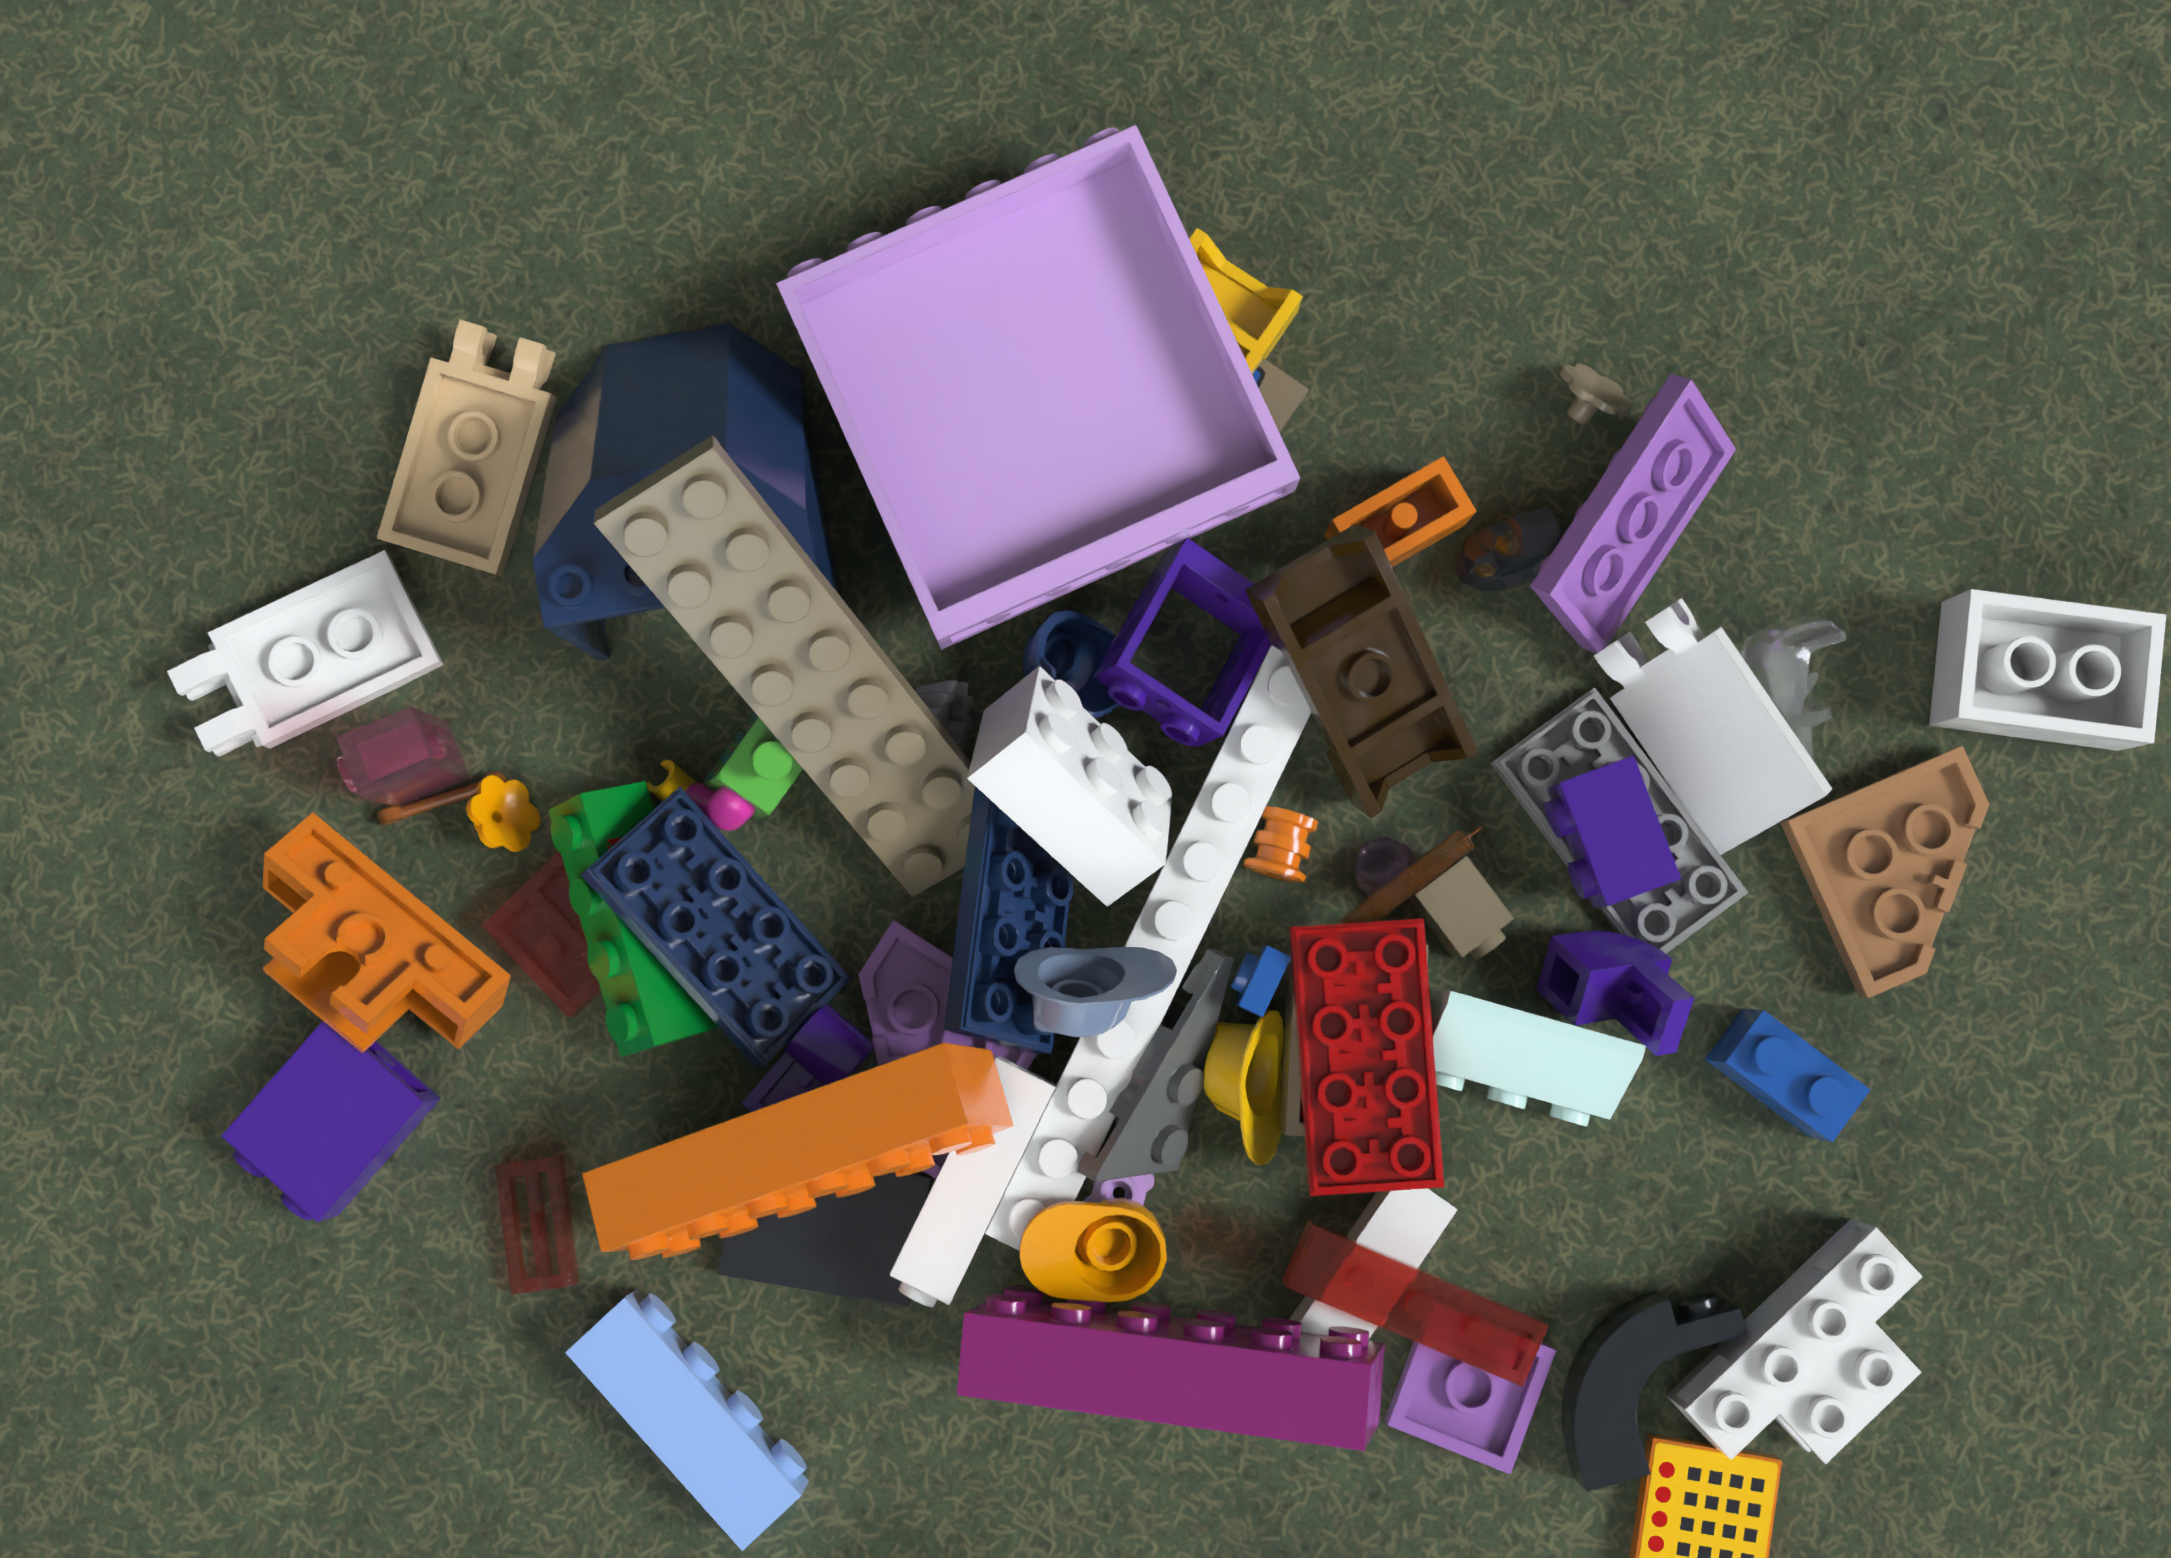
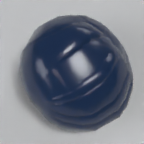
M1058 611L1053 613L1029 636L1023 652L1022 669L1024 678L1040 666L1055 681L1062 680L1071 686L1080 698L1082 707L1094 718L1109 714L1113 708H1117L1120 704L1109 696V688L1093 677L1116 635L1099 622L1079 612Z

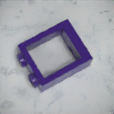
M1189 538L1184 539L1162 554L1093 678L1109 688L1108 694L1115 702L1130 710H1142L1161 723V730L1165 735L1180 744L1199 747L1222 737L1272 645L1245 592V589L1254 585V583ZM1171 588L1240 635L1201 709H1198L1130 663Z

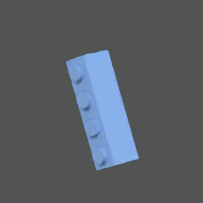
M636 1289L623 1298L565 1353L743 1551L802 1496L809 1483L808 1479L802 1474L807 1469V1466L793 1446L783 1439H780L775 1444L758 1425L763 1420V1417L750 1398L739 1390L731 1395L714 1376L719 1372V1367L713 1357L696 1342H692L687 1346L671 1328L676 1323V1320L670 1309L654 1294L650 1293L644 1298Z

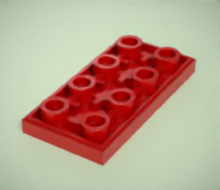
M1424 919L1289 927L1308 1194L1310 1196L1444 1187Z

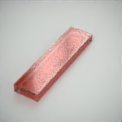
M1311 1221L1307 1222L1281 1281L1291 1290L1522 1387L1549 1327L1545 1322Z

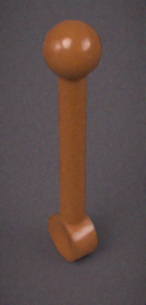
M491 771L485 775V777L494 775L499 777L504 783L507 782L506 776L499 771ZM478 782L403 806L383 809L377 812L380 825H388L404 820L406 817L477 795Z

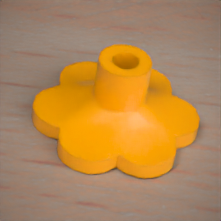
M494 775L480 780L477 784V795L470 798L466 805L467 815L473 822L480 840L490 848H498L503 845L512 852L524 850L531 842L530 833L540 826L541 821L538 809L529 803L527 788L518 780H509L504 783L499 777Z

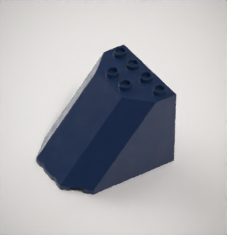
M730 323L710 326L699 331L691 332L688 330L649 337L638 342L629 343L627 341L607 345L555 418L533 554V565L544 628L599 661L610 659L604 619L666 608L594 524V513L603 504L712 435L842 598L802 372Z

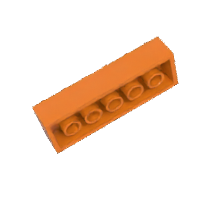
M941 1043L582 1173L601 1252L628 1251L630 1260L643 1259L662 1253L663 1258H668L700 1248V1238L719 1233L720 1238H726L759 1227L757 1218L777 1213L778 1218H783L811 1210L817 1206L815 1202L816 1197L836 1193V1197H845L866 1191L876 1186L873 1178L875 1176L895 1172L896 1177H901L935 1166L933 1155L956 1151V1155L961 1156L984 1150L996 1144L993 1136L994 1133L1014 1127L992 1050Z

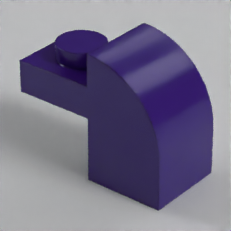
M1583 931L1552 936L1536 988L1574 1026L1616 1019L1655 1056L1677 1052L1694 1001V997L1668 975L1673 960L1668 954L1639 939L1606 931Z

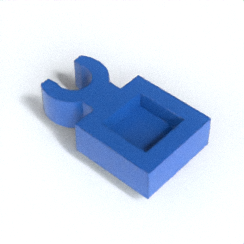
M1262 946L1259 954L1256 953V955L1247 952L1230 988L1238 991L1235 1005L1263 1017L1291 957L1269 946Z

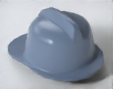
M1110 947L1082 950L1044 948L1030 951L1020 957L1014 967L1016 981L1027 992L1032 994L1034 1024L1036 1028L1043 1032L1059 1033L1072 1037H1093L1104 1034L1114 1028L1126 1017L1131 1002L1144 1000L1163 992L1174 982L1177 968L1171 958L1159 951L1143 947Z

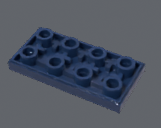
M976 786L972 804L944 1030L1033 1054H1052L1054 1033L1043 1032L1036 1028L1034 1024L1032 994L1027 992L1016 981L1014 967L1018 959L1030 951L1044 948H1066L1065 935L1069 901L1073 895L1072 874Z
M681 787L671 793L580 874L756 1068L765 1066L800 1031L807 1021L851 980V977Z

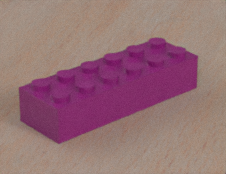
M1022 1286L1005 1287L1004 1295H989L986 1298V1302L964 1312L957 1395L1360 1451L1366 1450L1379 1425L1385 1343L1369 1341V1331L1364 1329L1333 1326L1329 1327L1328 1336L1302 1333V1323L1289 1319L1265 1318L1262 1319V1327L1238 1325L1236 1324L1235 1314L1217 1310L1196 1311V1319L1170 1316L1171 1307L1160 1303L1134 1302L1131 1303V1311L1106 1308V1302L1067 1299V1303L1043 1300V1292L1039 1289Z

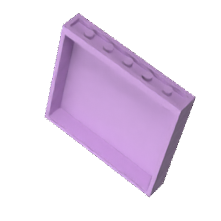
M1136 125L1121 132L1117 128L1102 130L1088 138L1084 142L1083 148L1062 158L1058 154L1043 156L1030 163L1024 170L1025 174L1003 184L999 180H990L979 184L971 189L965 196L966 200L944 210L940 206H932L920 210L906 221L907 226L885 236L880 232L861 236L848 245L846 253L826 262H823L820 258L802 262L788 272L787 279L776 283L941 650L1179 544L1186 538L1190 539L1295 491L1300 480L1296 467Z

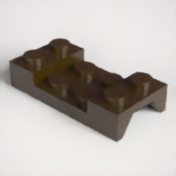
M1354 524L1245 589L1272 646L1282 652L1330 750L1326 751V754L1351 804L1368 817L1372 818L1382 812L1391 787L1430 763L1468 759L1479 752L1376 532Z

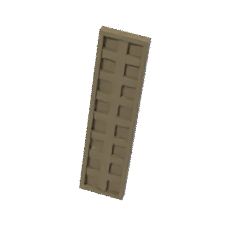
M713 435L595 510L594 524L912 897L965 867L975 785L967 779L971 761Z

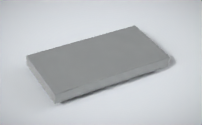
M1593 688L1490 764L1568 867V863L1574 861L1566 837L1558 838L1548 821L1545 802L1551 800L1546 787L1634 755L1681 879L1616 904L1597 908L1616 933L1639 939L1667 953L1745 896L1748 891L1596 688Z

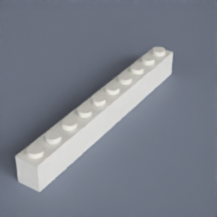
M1272 645L1166 859V864L1162 867L1124 947H1143L1159 951L1171 958L1177 968L1174 982L1159 994L1144 1000L1131 1002L1126 1017L1104 1034L1093 1037H1079L985 1234L1019 1250L1021 1236L1025 1227L1039 1211L1055 1203L1075 1201L1086 1176L1077 1172L1079 1162L1085 1151L1096 1157L1115 1118L1109 1111L1118 1095L1130 1083L1134 1068L1156 1033L1311 714V710L1282 652Z

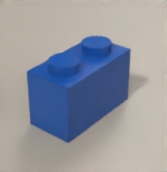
M1742 1008L1705 1058L1707 1062L1806 1136L1833 1143L1870 1091L1868 1087L1764 1010Z

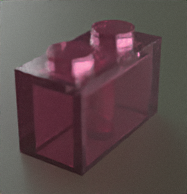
M408 707L337 736L343 756L337 759L340 775L347 788L354 794L358 792L359 797L362 799L392 806H403L470 779L448 720L413 707Z

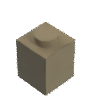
M1467 856L1458 859L1456 863H1453L1443 873L1440 872L1438 877L1435 876V879L1430 880V882L1408 898L1453 958L1464 957L1468 953L1471 954L1474 960L1483 957L1506 939V936L1500 929L1514 919Z

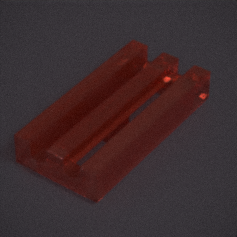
M563 1155L496 1165L495 1172L511 1295L577 1285L579 1283ZM547 1171L560 1274L553 1275L539 1172ZM518 1175L525 1176L537 1277L527 1278L514 1181V1176Z

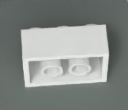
M1974 589L1942 601L1929 726L2116 751L2153 744L2166 615Z
M1038 666L984 710L967 779L1103 904L1108 907L1166 864L1172 792L1167 780L1156 768L1152 766L1145 767L1127 750L1123 738L1112 726L1106 723L1100 724L1082 707L1080 698L1071 686L1062 680L1055 681L1046 671Z

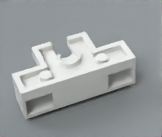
M1850 1219L1744 1320L1748 1335L1722 1341L1666 1396L1711 1445L1731 1460L1768 1424L1776 1419L1801 1448L1807 1452L1812 1450L1823 1463L1827 1464L1922 1373L1875 1322L1923 1276L1877 1227Z

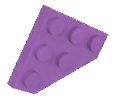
M893 920L859 973L863 998L866 1001L873 1033L872 1040L878 1066L941 1043H950L992 1050L994 1060L996 1057L1001 1056L1027 1070L1037 1054L944 1030L953 957L901 923ZM949 1152L933 1155L935 1166L923 1171L937 1179Z

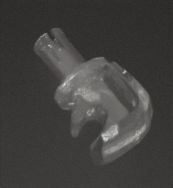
M1801 617L1776 623L1769 628L1753 633L1744 642L1740 655L1813 760L1812 728L1830 720L1832 708L1831 703L1828 701L1807 698L1819 679L1818 672L1808 670L1809 659L1815 650L1845 641L1846 632L1835 626L1831 621L1818 617Z

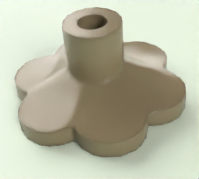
M1577 363L1575 367L1565 364L1559 372L1560 376L1568 383V388L1576 395L1567 413L1579 423L1588 424L1598 408L1609 414H1616L1617 412L1628 413L1633 406L1632 401L1623 395V389L1618 383L1605 376H1600L1595 370L1584 364Z

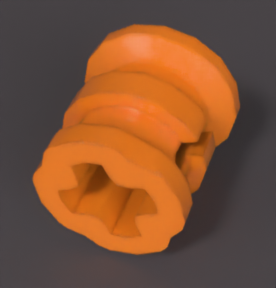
M1266 806L1261 815L1266 821L1264 830L1256 831L1253 842L1258 847L1256 857L1246 858L1243 866L1253 872L1290 883H1305L1306 876L1299 870V864L1301 859H1308L1311 846L1306 843L1309 833L1316 832L1318 821L1298 812Z

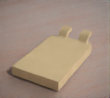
M459 319L449 363L430 358L377 539L502 576L557 397L551 393L540 390L548 379L556 353L546 350L547 347L544 344L519 337L511 373L485 366L489 362L497 335L486 332L487 329L484 326Z

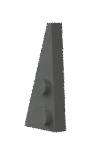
M1216 949L1206 950L1204 957L1193 968L1182 987L1184 991L1193 995L1173 1030L1162 1025L1157 1029L1134 1068L1130 1083L1118 1095L1109 1111L1115 1116L1117 1123L1115 1129L1098 1157L1085 1151L1079 1162L1077 1172L1094 1182L1179 1170L1181 1158L1188 1146V1132L1196 1101L1203 1089L1206 1057L1213 1041L1234 961L1233 957Z

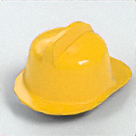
M1267 1010L1264 1016L1258 1019L1256 1024L1217 1022L1204 1067L1203 1087L1205 1095L1219 1111L1240 1121L1243 1145L1249 1159L1257 1166L1270 1162L1276 1153L1281 1138L1279 1112L1284 1027L1282 1017L1277 1010Z

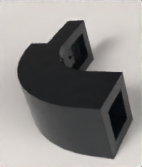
M1653 1291L1638 1296L1618 1307L1606 1316L1587 1336L1569 1369L1564 1386L1561 1411L1563 1439L1573 1478L1587 1492L1651 1474L1637 1425L1638 1401L1644 1384L1659 1365L1677 1354L1748 1335L1739 1307L1723 1299L1717 1301L1715 1294L1707 1293L1690 1296L1678 1301L1677 1307L1679 1312L1673 1313L1670 1300Z

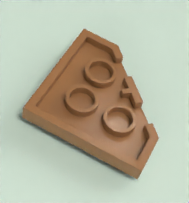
M1963 746L1947 750L1780 822L1859 998L1875 996L1924 975L1929 969L1936 950L1932 947L1944 913L1950 912L1967 864L1963 863L1974 832L1976 829H1981L1990 805Z

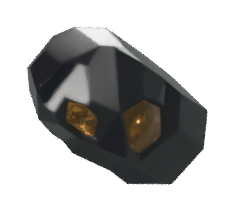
M1548 506L1487 526L1471 536L1464 543L1455 568L1459 581L1479 591H1506L1533 582L1539 573L1543 561L1552 554L1562 539L1557 520Z

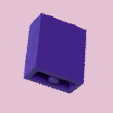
M322 1021L221 1137L236 1149L232 1154L233 1158L243 1169L260 1178L266 1176L283 1191L280 1196L281 1201L291 1212L302 1219L309 1221L314 1219L318 1223L339 1216L441 1098L377 1041L362 1054Z

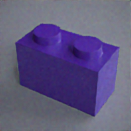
M1634 755L1546 787L1551 800L1545 802L1548 821L1558 838L1566 837L1574 861L1568 863L1571 881L1581 899L1589 897L1593 908L1607 907L1681 879Z

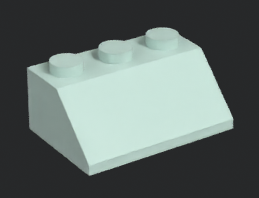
M1432 989L1430 991L1436 1084L1462 1091L1465 1079L1489 1085L1488 1099L1525 1109L1528 1097L1552 1103L1549 1116L1588 1126L1590 1114L1611 1119L1644 1056L1645 1045L1457 992Z

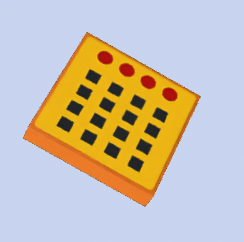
M1648 1433L1645 1456L1651 1474L1641 1477L1629 1558H1769L1782 1460L1776 1455L1741 1450L1731 1460L1711 1444Z

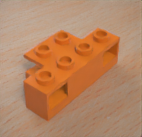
M312 812L264 853L263 888L293 914L265 938L264 950L274 958L263 967V971L362 1054L409 1009L459 1050L503 1006L511 975L315 813Z

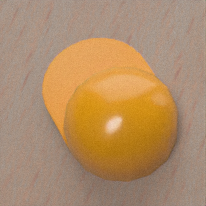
M1124 1198L1106 1199L1099 1203L1065 1201L1050 1205L1039 1211L1029 1221L1023 1231L1019 1245L1021 1265L1029 1281L1043 1293L1061 1299L1098 1302L1131 1300L1147 1292L1162 1275L1167 1260L1165 1237L1154 1214L1142 1204Z

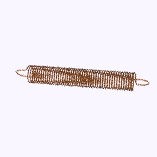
M1482 826L1466 837L1459 830H1456L1446 840L1443 839L1441 844L1438 843L1436 848L1433 847V850L1428 851V854L1425 853L1423 858L1420 857L1418 862L1415 861L1410 867H1407L1405 872L1399 873L1400 876L1397 875L1392 881H1389L1387 886L1384 885L1374 895L1368 896L1369 899L1363 900L1361 905L1355 906L1356 909L1350 910L1351 914L1348 912V915L1342 916L1340 918L1341 923L1373 922L1371 918L1374 922L1381 920L1383 916L1394 910L1396 906L1407 900L1409 896L1420 890L1422 886H1425L1433 878L1435 879V876L1438 877L1440 872L1443 873L1453 863H1456L1458 859H1461L1471 849H1474L1471 836L1479 831ZM1456 834H1457V835L1459 836V838L1463 841V843L1465 844V846L1460 842V840L1457 838ZM1469 837V840H1470V842H1471L1473 848H1471V846H1470V844H1469V842H1468V840H1467L1466 838Z

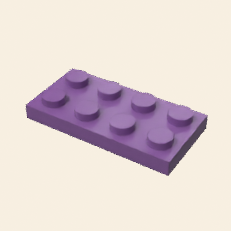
M1674 374L1669 375L1657 395L1647 404L1643 416L1622 448L1612 457L1608 469L1587 501L1578 508L1573 522L1552 554L1543 561L1538 575L1530 585L1578 645L1595 654L1607 647L1736 450L1691 379Z

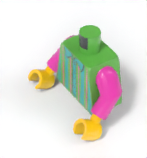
M753 711L702 784L697 783L671 760H664L660 763L669 772L667 779L658 786H653L648 782L646 784L649 792L660 801H664L671 793L681 787L717 828L732 831L739 829L749 818L757 820L769 816L803 768Z

